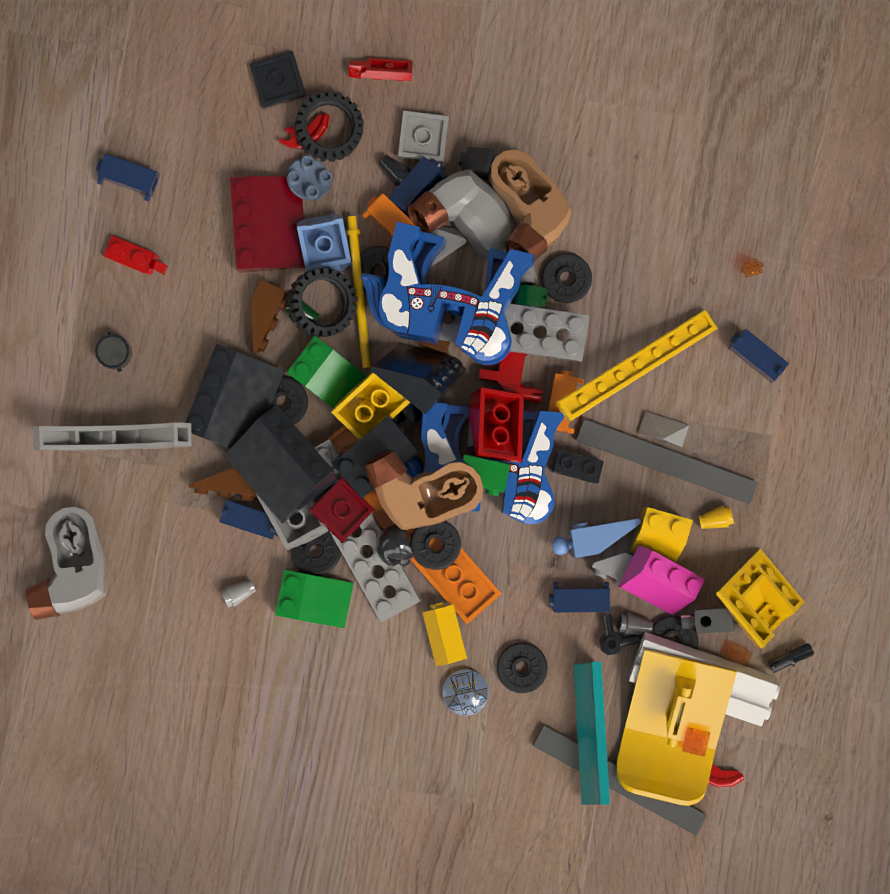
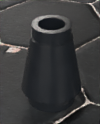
M388 155L384 156L379 162V166L395 186H399L410 173L409 167L390 158Z

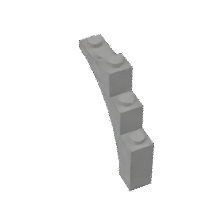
M191 423L119 426H33L34 450L60 451L192 446Z

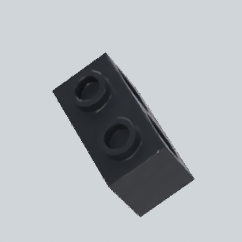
M559 449L552 473L598 484L604 461Z

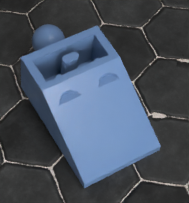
M641 519L591 527L588 526V522L573 525V530H568L570 540H567L565 537H556L552 541L551 548L557 555H564L569 549H572L573 558L600 554L641 524Z

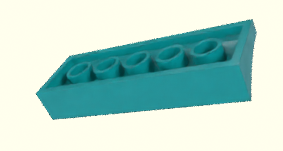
M602 662L575 664L573 667L581 805H609Z

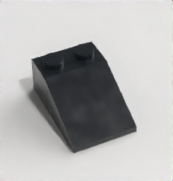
M388 415L342 451L334 459L332 465L362 499L375 489L372 488L364 467L368 461L387 451L395 450L402 462L406 463L419 449L394 419Z

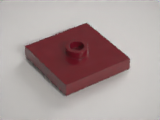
M341 477L314 504L309 512L343 543L375 509L364 498L361 499L349 483Z

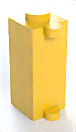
M443 602L430 605L431 610L422 613L436 666L467 659L454 605L444 606Z

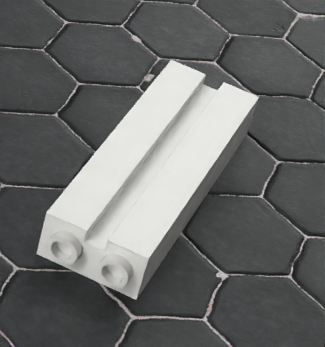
M644 632L629 672L630 682L636 683L645 649L737 670L725 714L762 726L764 719H769L772 707L769 704L772 699H777L780 691L777 677Z

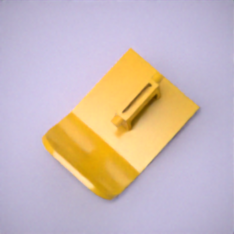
M649 649L644 650L616 764L617 780L625 790L634 794L687 806L698 803L704 797L737 670Z

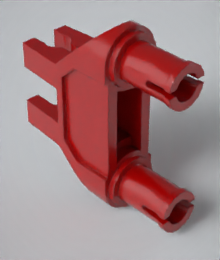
M509 351L508 355L500 361L499 372L480 369L479 380L497 382L505 392L524 395V400L541 403L542 396L532 394L542 395L543 388L527 387L521 383L525 356L528 354Z

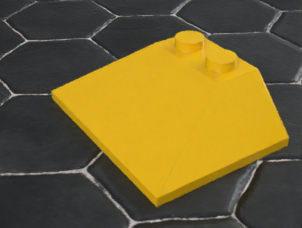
M759 549L716 593L747 637L756 647L761 649L775 636L773 631L780 623L793 615L805 602L762 549Z

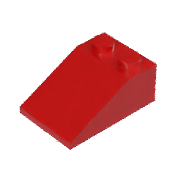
M482 387L470 395L469 420L476 456L517 463L521 462L524 395Z

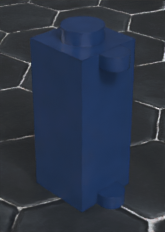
M107 154L104 155L103 159H99L96 167V172H98L97 184L102 185L105 180L145 194L144 200L148 202L153 197L160 178L156 171Z
M423 156L388 199L409 217L408 207L424 192L430 191L437 183L448 177L442 171L444 167L435 159L430 161Z
M744 329L742 332L737 331L729 340L732 345L728 349L771 383L776 381L789 364L747 329Z
M226 500L221 513L220 523L274 540L275 536H278L265 512Z
M553 582V594H549V608H553L554 613L610 612L609 582H604V588L558 589V582Z

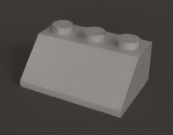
M257 495L286 550L308 543L329 531L309 512L314 506L313 500L282 524Z

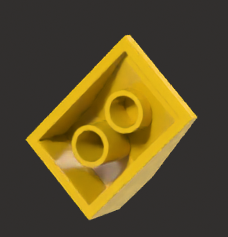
M372 372L349 391L335 405L331 413L359 439L388 415L394 418L410 402Z

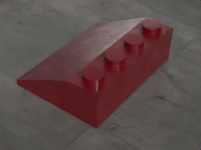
M286 176L230 178L236 270L239 273L305 268L297 230V222L304 220L303 199L291 191Z

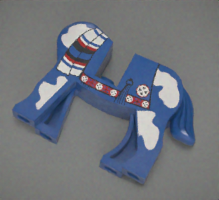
M397 222L388 253V281L386 282L381 276L369 273L361 275V280L367 294L368 306L375 320L400 338L438 344L446 310L448 309L450 314L462 316L455 342L460 351L482 365H493L502 361L508 355L512 345L505 313L519 289L523 275L533 266L534 255L512 249L509 252L490 248L485 291L483 296L480 297L463 289L428 284L430 268L436 257L445 249L447 241L445 237L422 232L420 227ZM418 241L417 246L413 252L414 245Z
M437 403L427 414L423 413L421 440L425 450V468L422 461L418 457L413 456L404 463L408 469L406 472L409 475L415 477L420 473L436 471L449 463H464L459 452L458 438L460 430L469 416V407ZM523 411L522 460L520 463L487 457L482 458L510 464L503 497L502 513L523 524H537L544 521L554 508V494L545 476V466L553 448L555 431L564 418L562 412ZM444 414H445L444 423H443V426H442V425H441V422H442V418H443V416H444ZM481 501L477 505V507L471 511L479 512Z

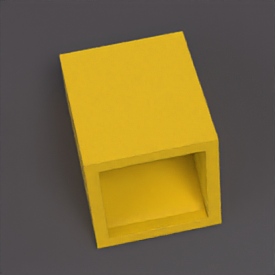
M649 507L642 508L640 515L641 524L637 526L630 552L635 554L638 546L641 545L676 563L687 543L693 520Z

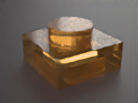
M730 643L724 659L747 667L752 652Z
M687 727L682 752L705 757L710 732Z

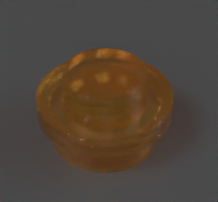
M757 259L746 261L744 266L741 267V272H744L745 277L763 273L762 267L764 264L763 262H758Z

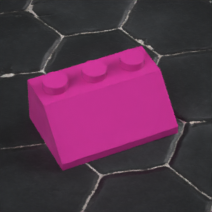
M639 545L618 587L674 615L695 600L705 579L660 554Z

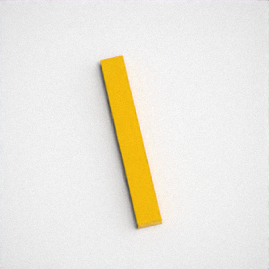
M705 309L565 396L556 404L569 423L718 328Z

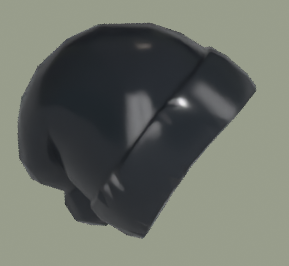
M395 523L383 529L378 536L376 550L379 558L388 566L394 567L398 564L407 566L410 563V559L415 557L408 540L407 530L400 529Z

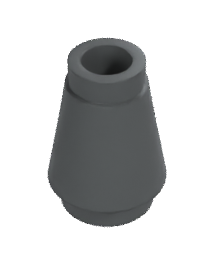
M628 612L620 614L618 617L617 631L622 632L623 635L644 634V632L651 634L653 622L651 620Z

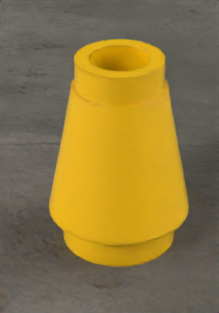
M722 505L699 516L702 529L726 528L734 524L730 506L724 507Z

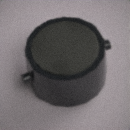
M106 332V336H103L97 342L95 355L98 362L104 367L121 372V368L126 367L131 361L132 347L123 337Z

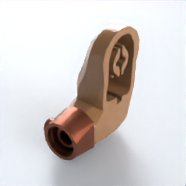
M516 149L504 151L494 159L490 168L489 180L493 189L508 205L512 215L520 222L506 240L505 249L507 252L512 249L533 254L535 260H537L565 229L570 220L572 210L556 183L537 166L527 153Z
M390 450L373 458L364 465L371 486L375 488L381 506L389 518L402 530L444 522L458 514L467 513L475 509L482 500L483 484L480 475L474 468L462 462L449 463L436 471L424 472L412 477L406 472L408 469L395 450Z

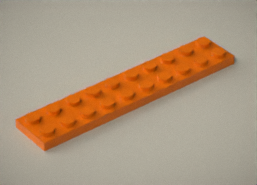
M345 425L327 439L332 438L339 453L358 440ZM375 489L364 496L366 501L375 509L373 513L383 529L394 525V522L381 506ZM416 528L407 530L409 543ZM432 538L430 540L429 547L431 550L439 551L442 548L443 543L441 539ZM462 548L455 562L440 570L427 569L421 566L414 558L410 559L449 605H454L456 613L466 624L472 621L501 595V592Z

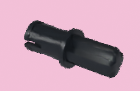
M807 643L791 651L787 649L785 650L786 653L768 659L767 662L774 674L791 665L795 667L796 663L812 657L814 651L812 646Z

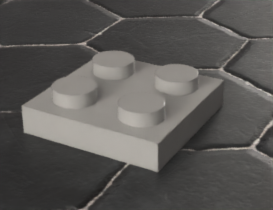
M403 111L398 158L421 160L424 156L430 161L435 159L439 163H444L449 116Z

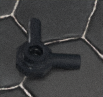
M611 614L602 615L604 633L599 639L602 652L606 655L618 654L623 646L640 644L639 634L621 637L613 630Z

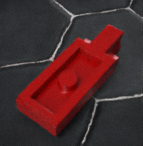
M367 58V61L350 60L349 77L389 79L396 81L412 80V60Z
M113 235L103 257L146 275H152L153 270L165 275L168 269L166 264L158 261L159 256L154 252Z

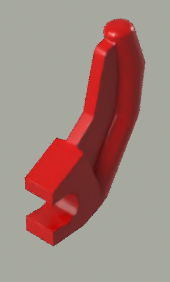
M327 113L319 114L307 126L308 134L314 142L318 141L328 128L330 116ZM287 127L285 132L291 135V139L285 141L280 138L279 143L290 149H304L300 147L298 139H296L295 127Z
M712 763L708 784L718 788L733 787L744 780V775L739 773V771L720 770Z

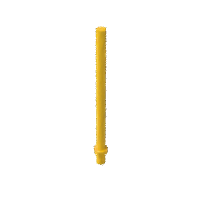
M356 216L347 217L348 230L346 235L349 236L353 282L356 291L355 296H357L355 303L357 306L362 368L371 367L364 290L361 280L362 270L358 239L360 229H357Z

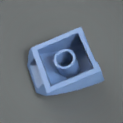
M330 214L297 222L306 272L318 268L334 269L337 272L344 271L352 264L342 214Z

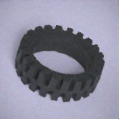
M322 91L318 95L314 94L304 101L297 113L295 120L296 139H298L300 147L304 148V152L310 153L314 159L320 158V161L324 162L326 160H329V162H334L336 159L342 160L356 149L361 140L364 124L361 117L362 113L357 109V104L355 102L352 103L351 98L348 96L346 98L343 97L342 93L334 94L333 91H328V93ZM330 105L338 107L350 119L351 134L342 145L332 148L323 147L315 143L308 134V117L312 111L320 106Z
M318 268L307 271L296 278L297 280L291 285L292 289L288 291L289 299H287L289 309L287 310L288 314L292 315L290 319L293 323L297 324L296 327L299 330H303V333L311 336L328 337L344 331V328L351 324L350 320H353L355 317L353 313L357 311V306L355 305L357 296H354L353 293L356 291L354 287L350 286V280L344 278L345 275L337 273L334 269ZM317 280L332 283L341 294L343 304L341 313L329 325L314 324L303 312L301 302L303 292L309 284Z

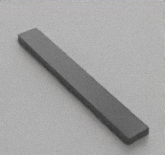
M586 419L583 420L576 439L577 442L750 504L758 483Z
M543 725L533 746L580 772L578 744ZM607 760L610 789L695 836L698 834L707 817L706 814L692 806L666 802L625 790L617 780L616 764Z

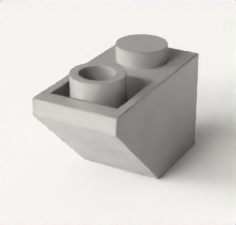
M621 553L593 562L591 567L595 569L594 574L604 579L610 576L615 579L614 584L618 586L633 556Z

